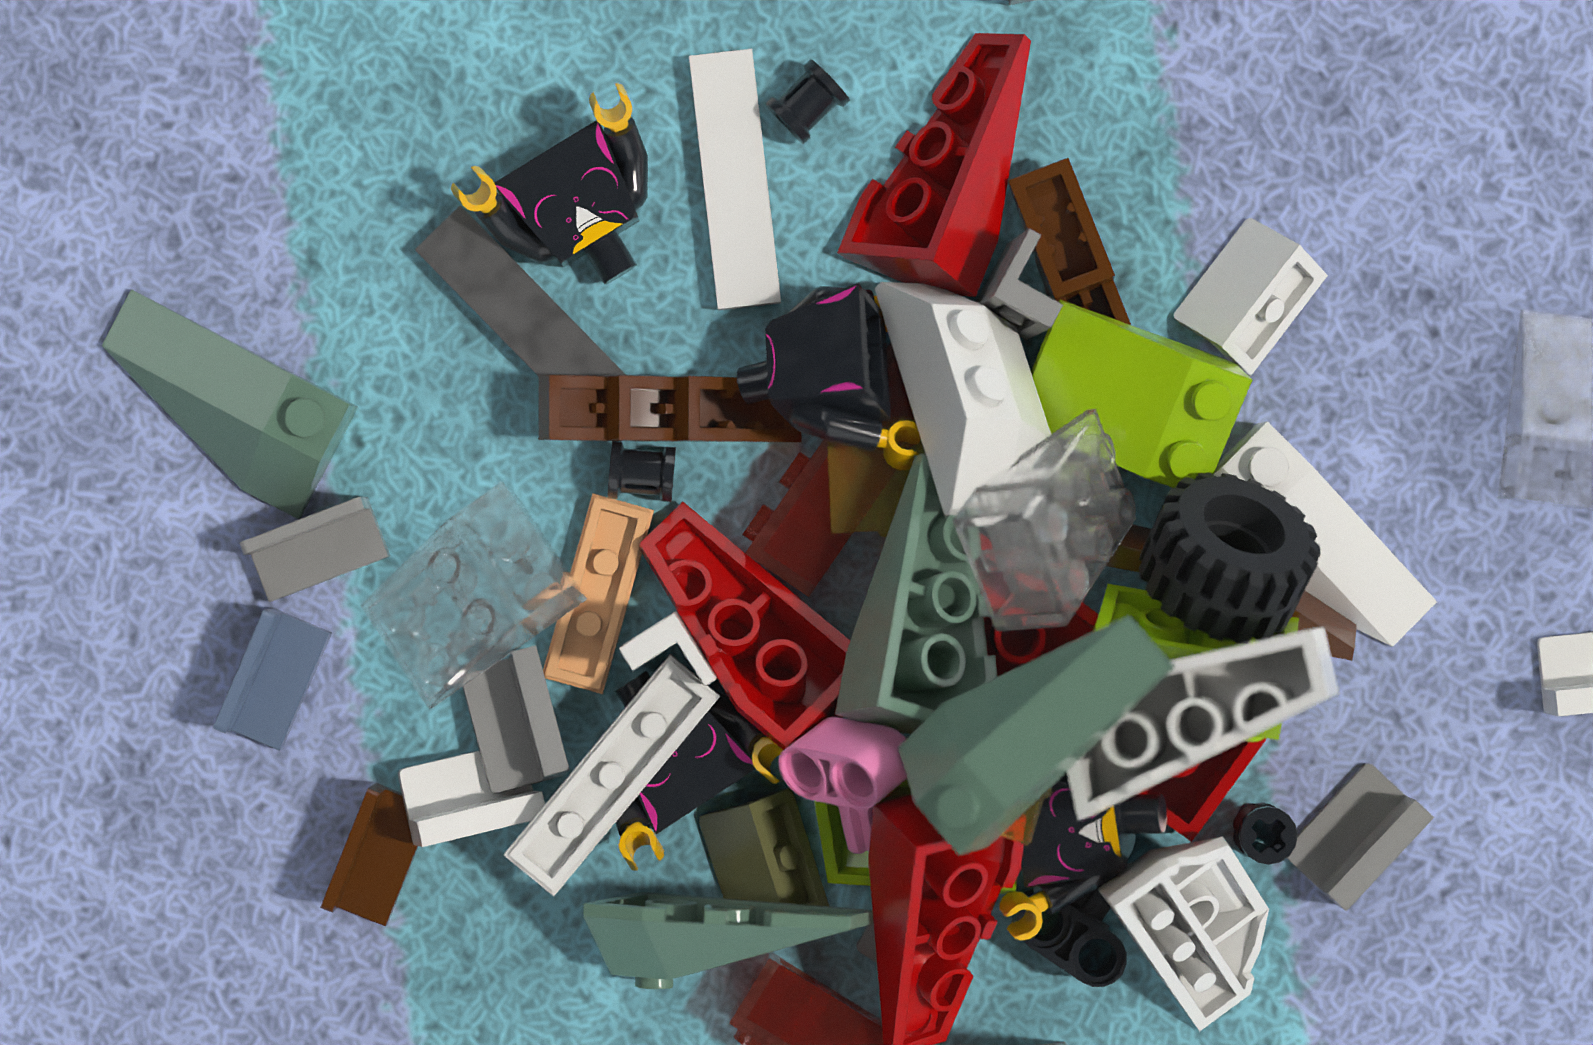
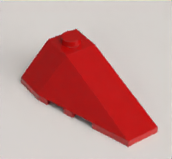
M974 34L932 94L933 104L938 109L926 126L920 129L916 135L906 131L895 146L904 157L884 185L872 179L861 194L837 251L838 254L849 261L903 283L927 284L946 289L960 296L976 297L999 239L1031 40L1025 34Z
M682 502L639 543V548L736 710L782 750H785L827 717L843 718L835 713L846 652L850 640L686 503Z
M912 794L874 805L868 863L884 1045H935L946 1041L973 979V975L967 968L980 939L990 940L998 922L991 915V912L1001 889L1013 888L1020 872L1028 815L1025 812L989 847L958 855L915 804Z

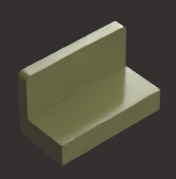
M790 788L778 790L742 805L709 812L699 817V823L723 898L829 906L793 790Z

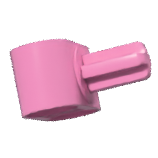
M827 717L781 752L779 770L788 787L797 795L806 799L838 806L848 850L852 853L860 854L869 851L874 805L907 779L898 747L906 740V737L888 726L839 717Z

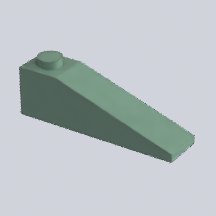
M132 289L102 344V347L243 491L297 519L301 518L358 406Z
M919 454L914 457L846 652L835 713L855 721L888 726L900 733L912 734L942 703L997 678L995 655H987L984 618L991 616L989 595H981L977 557L984 551L980 515H944L925 454Z
M1128 616L942 703L898 747L915 804L958 855L989 847L1168 675L1175 666L1131 616Z
M639 892L584 903L583 917L611 975L635 977V987L643 989L673 988V979L874 924L873 910L650 892Z

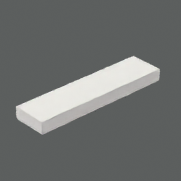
M752 49L689 56L718 311L780 304L781 296Z
M669 654L506 850L504 856L550 894L555 896L718 700L720 695L710 686H705L698 676Z

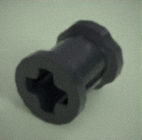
M812 59L804 65L805 73L779 99L772 97L765 103L770 112L802 144L810 138L809 131L836 105L844 107L850 101L847 94L833 78Z
M612 441L608 498L618 499L621 493L659 496L661 501L672 502L676 447H665L663 451L624 448L622 442Z
M1248 804L1239 810L1233 819L1234 843L1241 852L1258 863L1268 865L1280 863L1289 857L1296 847L1298 835L1295 823L1287 813L1271 804ZM1261 820L1267 824L1276 821L1271 829V832L1276 837L1272 845L1267 846L1262 842H1258L1252 846V843L1257 838L1256 832L1252 829L1256 821Z

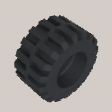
M1211 473L1197 474L1196 479L1186 477L1178 482L1176 488H1171L1166 495L1139 557L1141 561L1139 567L1140 579L1147 582L1145 590L1151 599L1162 603L1160 609L1170 618H1178L1184 622L1182 626L1194 632L1196 630L1205 632L1209 638L1223 641L1224 637L1231 638L1235 643H1249L1252 637L1258 641L1270 639L1274 632L1280 633L1287 626L1318 565L1317 561L1321 555L1320 545L1315 542L1318 535L1313 525L1303 521L1305 518L1304 513L1297 506L1288 504L1285 501L1286 497L1277 491H1270L1262 487V483L1251 479L1245 481L1239 479L1236 475L1222 473L1220 477Z

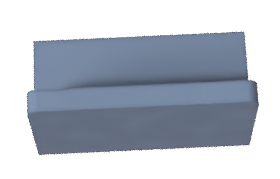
M276 608L264 609L213 729L223 733L234 731L278 751L282 750L332 632Z

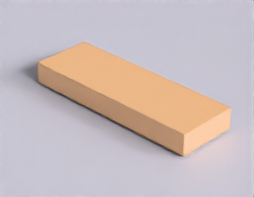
M592 493L543 668L546 679L603 694L642 557L639 543L648 535L655 510Z

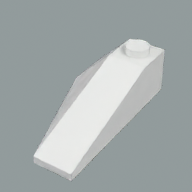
M1268 421L1257 423L1218 462L1213 475L1220 477L1222 473L1233 474L1245 481L1251 479L1262 483V487L1270 491H1277L1286 497L1285 501L1288 504L1297 506L1304 513L1305 518L1303 521L1313 525L1318 535L1315 542L1320 545L1321 554L1317 561L1318 565L1305 591L1357 624V630L1393 647L1437 603L1318 471Z

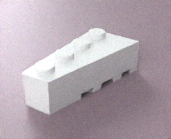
M1324 628L1310 629L1172 660L1171 662L1175 668L1067 771L1078 821L1094 816L1338 695L1339 690Z

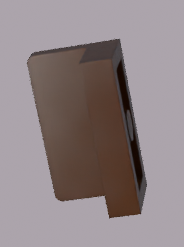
M378 783L373 784L367 789L322 901L321 909L333 913L337 908H340L380 925L386 926L388 924L419 847L413 845L401 792Z

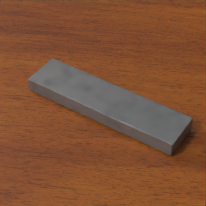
M461 205L415 249L538 376L626 375Z

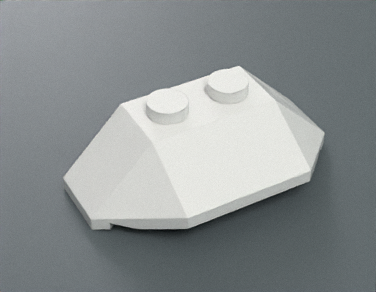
M880 282L875 288V292L944 515H999L1007 507L1053 440L1017 328L987 307L946 289L918 283Z
M1223 837L1149 850L1134 862L1127 864L1117 876L1097 888L1199 1031L1251 994L1254 982L1251 970L1260 953L1269 908Z

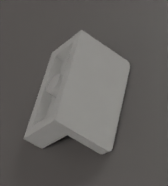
M1030 228L1006 244L976 300V303L987 307L1015 326L1019 337L1025 340L1050 329L1063 306L1018 280L1041 236Z
M368 497L354 498L239 543L243 554L251 555L269 602L390 557Z
M536 645L512 651L508 659L465 669L461 672L460 679L489 789L492 793L498 794L562 777L568 773L570 769Z
M1365 763L1298 834L1296 847L1287 859L1337 906L1347 911L1434 817L1415 799L1405 796L1374 765Z

